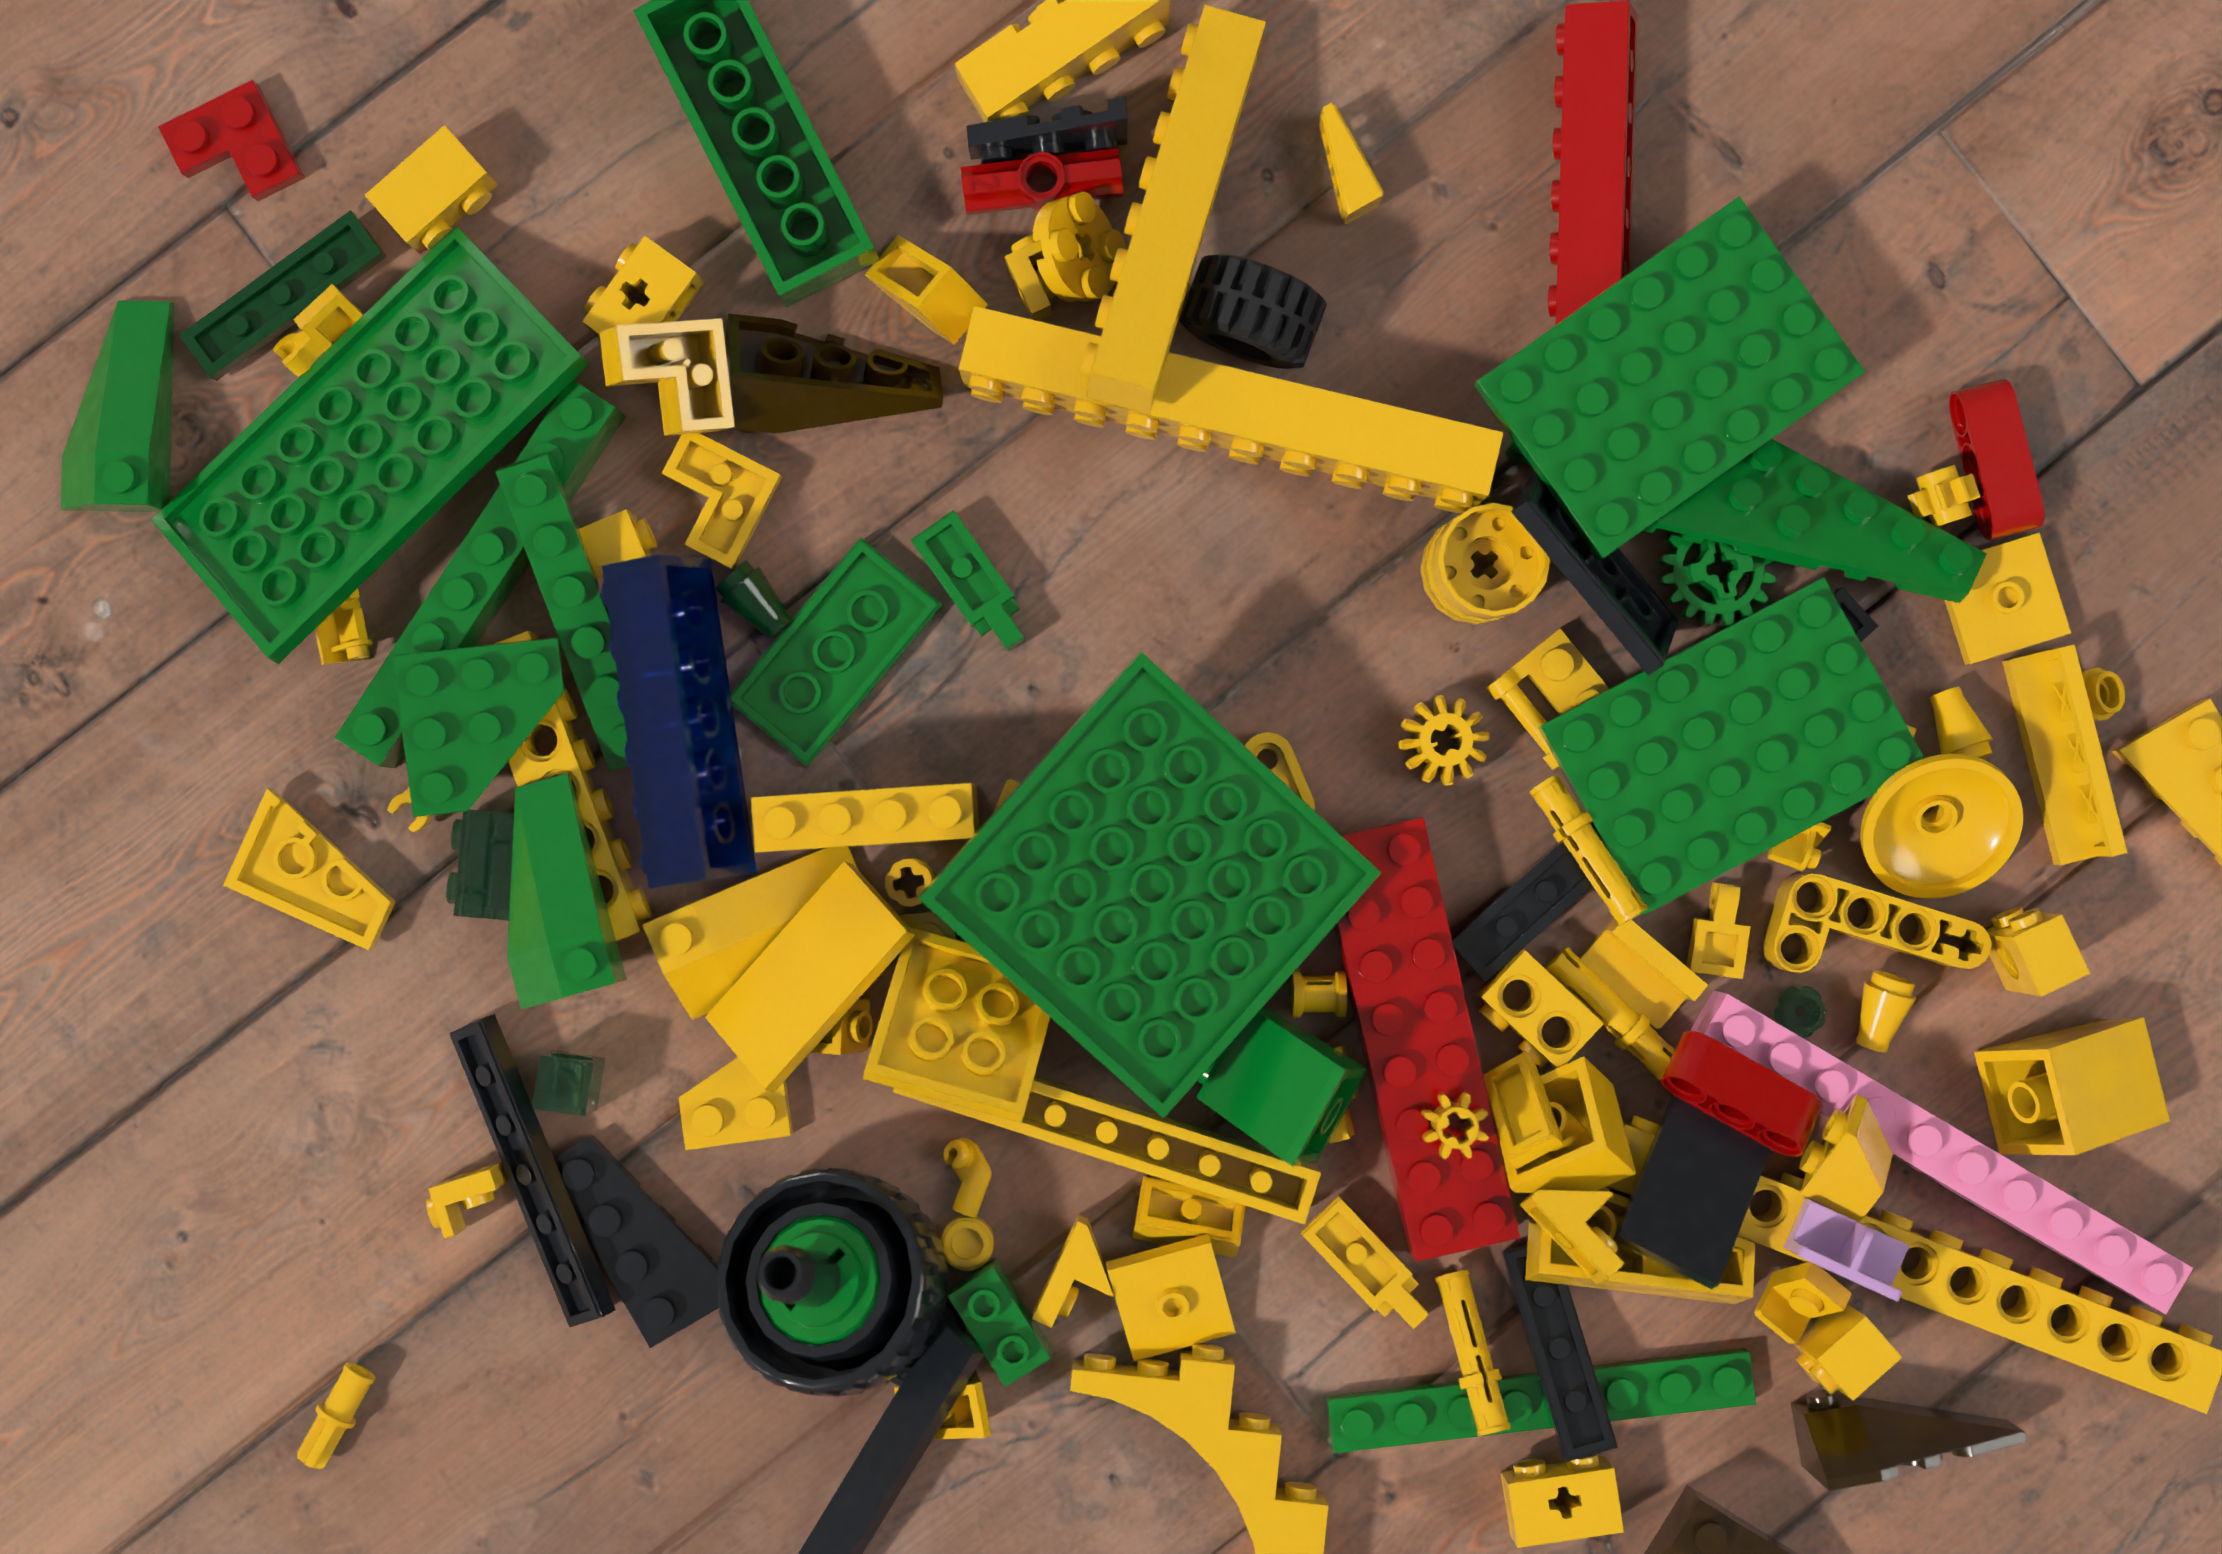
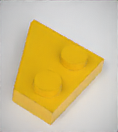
M738 1057L678 1097L685 1150L786 1137L793 1134L786 1080L775 1092L765 1090Z

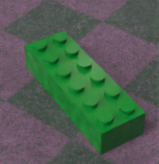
M652 0L634 9L633 12L784 306L787 308L880 261L871 239L749 1Z

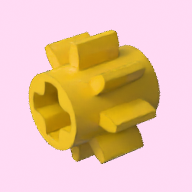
M1955 465L1917 477L1916 480L1920 491L1908 495L1913 514L1919 518L1929 516L1931 524L1936 527L1971 516L1972 513L1968 502L1981 498L1973 473L1959 477Z
M1440 1092L1438 1093L1440 1106L1434 1112L1430 1110H1422L1421 1112L1425 1118L1431 1121L1432 1129L1426 1131L1422 1138L1425 1142H1433L1440 1139L1442 1143L1439 1148V1155L1444 1159L1450 1155L1452 1148L1460 1149L1469 1159L1472 1157L1469 1145L1475 1139L1488 1141L1489 1137L1479 1130L1478 1121L1483 1120L1488 1113L1483 1108L1473 1110L1472 1112L1469 1111L1467 1108L1471 1098L1466 1092L1459 1096L1457 1103L1450 1102ZM1453 1112L1461 1119L1467 1118V1122L1460 1126L1462 1135L1457 1138L1448 1131L1442 1132V1129L1449 1125L1447 1116Z

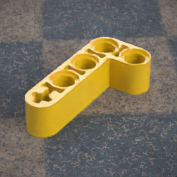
M1810 873L1792 874L1781 882L1762 940L1764 958L1771 966L1779 970L1797 973L1809 971L1818 963L1829 930L1944 966L1972 969L1983 964L1991 953L1992 944L1989 933L1983 926L1973 921L1824 875ZM1808 882L1816 889L1817 902L1812 909L1805 912L1799 907L1796 898L1799 888ZM1860 898L1866 904L1868 914L1865 922L1855 927L1849 921L1848 908L1855 899ZM1911 914L1917 920L1918 933L1913 940L1906 943L1900 936L1899 924L1906 915ZM1794 933L1801 940L1802 952L1796 960L1788 962L1782 956L1781 944L1785 937ZM1939 935L1960 937L1962 941L1967 942L1966 950L1962 952L1954 946L1937 943Z

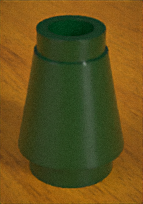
M747 560L715 587L723 597L720 601L722 604L752 625L760 633L762 632L768 639H771L792 620V617L786 612L784 605L761 568L758 566L754 569Z

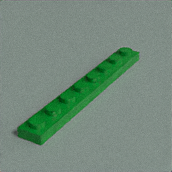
M1746 1348L1593 1365L1610 1422L1756 1405L1750 1351ZM1537 1372L1502 1376V1380L1497 1381L1511 1429L1483 1436L1554 1428ZM1459 1381L1326 1396L1333 1453L1478 1437L1467 1390H1461Z

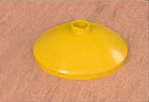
M1942 754L1927 757L1897 771L1873 795L1864 812L1861 823L1860 840L1862 851L1876 877L1896 892L1916 898H1944L1957 895L1985 882L2007 862L2021 835L2023 807L2019 794L2012 782L1998 767L1990 762L1964 754ZM1936 806L1931 812L1924 813L1930 807Z

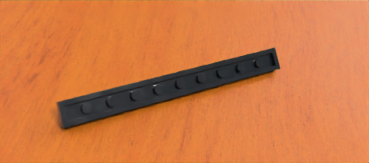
M1844 587L1838 588L1833 594L1861 643L1878 625ZM1557 842L1452 937L1454 950L1483 982H1487L1592 887V884L1563 842L1560 844Z

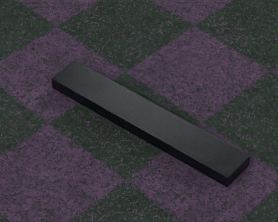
M495 1014L450 1032L451 1040L568 1326L580 1325L612 1313L616 1310Z
M940 1320L935 1333L930 1336L926 1343L927 1349L920 1358L916 1359L798 1554H863L985 1355L953 1321Z

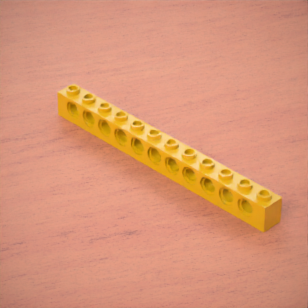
M1636 1115L1633 1116L1631 1124L1623 1122L1636 1174L1608 1185V1187L1629 1195L1633 1192L1660 1125ZM1783 1172L1780 1181L1761 1174L1754 1194L1761 1190H1768L1771 1195V1206L1763 1215L1753 1216L1749 1205L1738 1236L1805 1262H1810L1784 1247L1805 1198L1812 1200L1800 1194L1804 1179ZM1882 1210L1879 1219L1866 1214L1860 1221V1223L1904 1242L1909 1245L1908 1249L1918 1248L1920 1260L1917 1267L1910 1272L1903 1273L1900 1266L1892 1286L1902 1291L1900 1298L2199 1412L2208 1413L2222 1375V1350L2210 1345L2213 1335L2181 1323L2178 1332L2162 1327L2160 1325L2163 1316L2131 1304L2129 1312L2125 1313L2110 1307L2113 1297L2083 1285L2080 1288L2079 1294L2062 1289L2060 1287L2063 1278L2033 1266L2029 1275L2012 1270L2010 1268L2014 1259L1982 1247L1979 1257L1962 1251L1960 1249L1964 1240L1932 1228L1929 1238L1911 1231L1914 1221L1886 1210ZM1966 1266L1969 1271L1967 1285L1959 1291H1953L1950 1284L1952 1274L1958 1268ZM2016 1285L2019 1291L2017 1303L2012 1308L2003 1310L2001 1307L2003 1292L2007 1288ZM2066 1305L2068 1308L2067 1321L2063 1326L2053 1329L2051 1325L2052 1313L2057 1307ZM2116 1324L2118 1335L2115 1342L2111 1346L2103 1348L2101 1343L2103 1331L2108 1326ZM2165 1343L2167 1346V1356L2160 1365L2153 1367L2152 1353L2158 1345Z

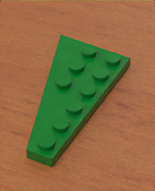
M1774 439L1766 442L1643 530L1653 533L1656 528L1677 532L1682 534L1681 540L1699 544L1704 539L1732 545L1735 552L1812 570H1817L1820 565L1845 571L1844 577L1864 581L1868 576L1894 582L1899 590L1961 603L1969 594L1987 553Z

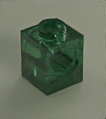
M556 1050L540 1055L532 1109L587 1116L596 1111L605 1058Z

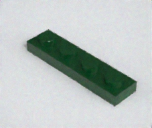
M350 210L179 334V336L209 377L217 381L296 324L293 319L331 284L341 291L387 256L358 216Z

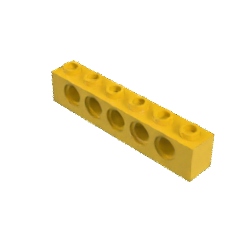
M526 631L494 644L540 639L539 634ZM565 688L563 694L508 762L517 787L570 773V777L576 786V798L584 826L591 829L595 837V844L591 852L597 874L607 877L613 885V896L606 906L616 942L644 932L645 930L642 925L647 923L645 919L651 917L652 913L642 888L634 889L627 871V869L633 867L631 854L622 837L615 839L608 821V819L615 817L613 806L605 789H596L590 773L591 769L596 768L594 755L585 738L578 740L571 722V720L578 717L570 693ZM549 726L557 735V746L551 754L542 756L535 748L534 739L540 729Z

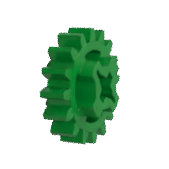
M1671 535L1665 540V543L1673 550V553L1658 557L1657 563L1669 567V574L1657 579L1658 585L1672 586L1674 592L1665 601L1668 605L1681 601L1685 606L1680 617L1684 620L1692 617L1697 612L1700 613V626L1708 627L1711 626L1715 616L1718 615L1722 627L1734 624L1733 611L1742 619H1745L1753 614L1752 607L1749 604L1750 601L1756 604H1763L1768 600V596L1760 590L1761 585L1774 583L1776 580V576L1764 572V565L1773 562V560L1740 554L1725 543L1704 539L1701 544H1696L1697 555L1692 563L1683 566L1685 555L1694 542L1681 540L1682 538L1676 535ZM1713 562L1717 565L1724 564L1726 574L1720 577L1708 575L1706 566ZM1749 573L1748 583L1744 591L1735 599L1734 596L1737 595L1736 584L1743 574ZM1693 585L1704 592L1707 602L1696 597L1688 586Z

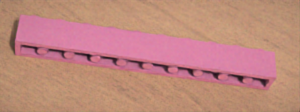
M1713 990L1690 1030L1706 1034L1810 1091L1822 1101L1823 1109L1820 1114L1828 1119L1836 1109L1844 1112L1856 1094L1866 1098L1893 1153L1892 1157L2148 1307L2167 1314L2193 1267L1729 994Z

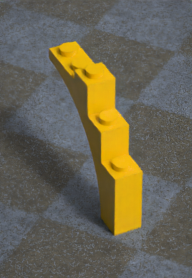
M1199 1343L1193 1344L1192 1351L1180 1350L1178 1371L1169 1370L1168 1362L1155 1359L1137 1360V1366L1116 1364V1357L1099 1353L1085 1354L1084 1361L1073 1359L1070 1391L1111 1399L1151 1416L1185 1439L1216 1471L1240 1509L1253 1541L1255 1554H1324L1329 1507L1325 1493L1317 1492L1315 1485L1304 1482H1286L1285 1489L1276 1488L1282 1439L1279 1424L1270 1423L1271 1417L1250 1412L1239 1413L1238 1420L1230 1419L1235 1362L1233 1355L1224 1354V1347Z

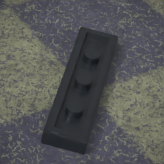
M1527 1245L1501 1252L1564 1462L1618 1448L1569 1286L1525 1280Z

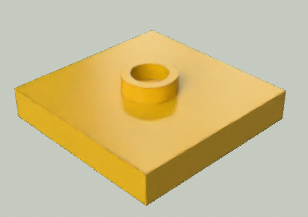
M2040 532L1981 550L1987 553L1969 594L1961 603L1944 600L1965 665L2071 633Z
M1209 1234L1106 1262L1107 1272L1133 1361L1236 1333Z

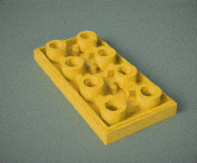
M843 861L705 1018L765 1090L775 1092L916 934L853 864Z

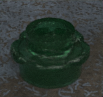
M1792 986L1783 990L1777 998L1779 1005L1774 1010L1776 1023L1802 1038L1809 1037L1814 1031L1824 1025L1827 1009L1822 1001L1821 994L1814 988L1803 986L1801 989H1797ZM1802 1006L1805 1010L1802 1016H1797L1795 1013L1796 1008Z

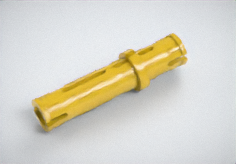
M1558 774L1553 775L1534 787L1529 793L1550 820L1549 822L1556 831L1553 836L1559 844L1563 842L1572 853L1598 895L1609 908L1618 926L1624 925L1648 909L1591 825L1592 817L1588 812L1583 813L1568 792Z
M1565 946L1549 961L1545 969L1604 1023L1603 1026L1616 1038L1614 1044L1622 1051L1627 1049L1661 1081L1675 1049L1650 1026L1651 1020L1644 1013L1638 1015L1596 973L1591 971L1568 946Z
M1467 1269L1438 1276L1435 1278V1281L1438 1283L1449 1330L1463 1378L1458 1379L1461 1390H1467L1477 1427V1436L1479 1437L1511 1429V1425L1507 1419L1497 1382L1502 1380L1500 1369H1494Z

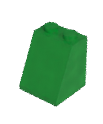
M1263 1006L1198 1079V1082L1203 1084L1196 1098L1291 1166L1318 1162L1369 1068Z

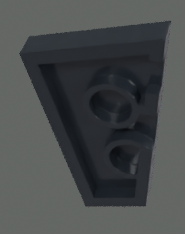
M1126 97L1107 100L1108 111L1093 113L1092 111L1083 110V107L1080 105L1060 108L1061 112L1054 114L1049 122L1041 123V119L1038 116L1022 115L967 125L971 160L981 159L982 164L1012 161V156L1047 152L1056 156L1064 155L1067 150L1086 149V152L1115 149L1119 145H1127L1128 114Z

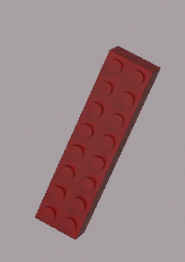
M1424 817L1343 834L1341 836L1381 872L1370 887L1338 921L1334 929L1343 969L1346 972L1347 986L1365 1065L1369 1068L1367 1072L1408 1253L1415 1262L1519 1239V1229ZM1440 1092L1450 1102L1456 1103L1459 1096L1466 1092L1471 1098L1467 1108L1469 1111L1472 1112L1473 1110L1483 1108L1488 1113L1483 1120L1478 1121L1479 1130L1489 1137L1488 1141L1475 1139L1469 1145L1472 1151V1157L1469 1159L1460 1149L1452 1148L1450 1155L1444 1159L1439 1155V1148L1442 1143L1440 1139L1433 1142H1425L1422 1138V1135L1432 1129L1431 1121L1425 1118L1421 1112L1422 1110L1434 1112L1440 1106L1438 1101V1093ZM1453 1112L1447 1116L1449 1125L1443 1128L1442 1132L1448 1131L1457 1138L1462 1135L1460 1126L1467 1122V1118L1461 1119Z

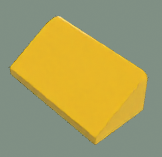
M1143 1176L1132 1238L1144 1242L1169 1245L1209 1234L1214 1254L1235 1257L1241 1242L1245 1205L1168 1180Z

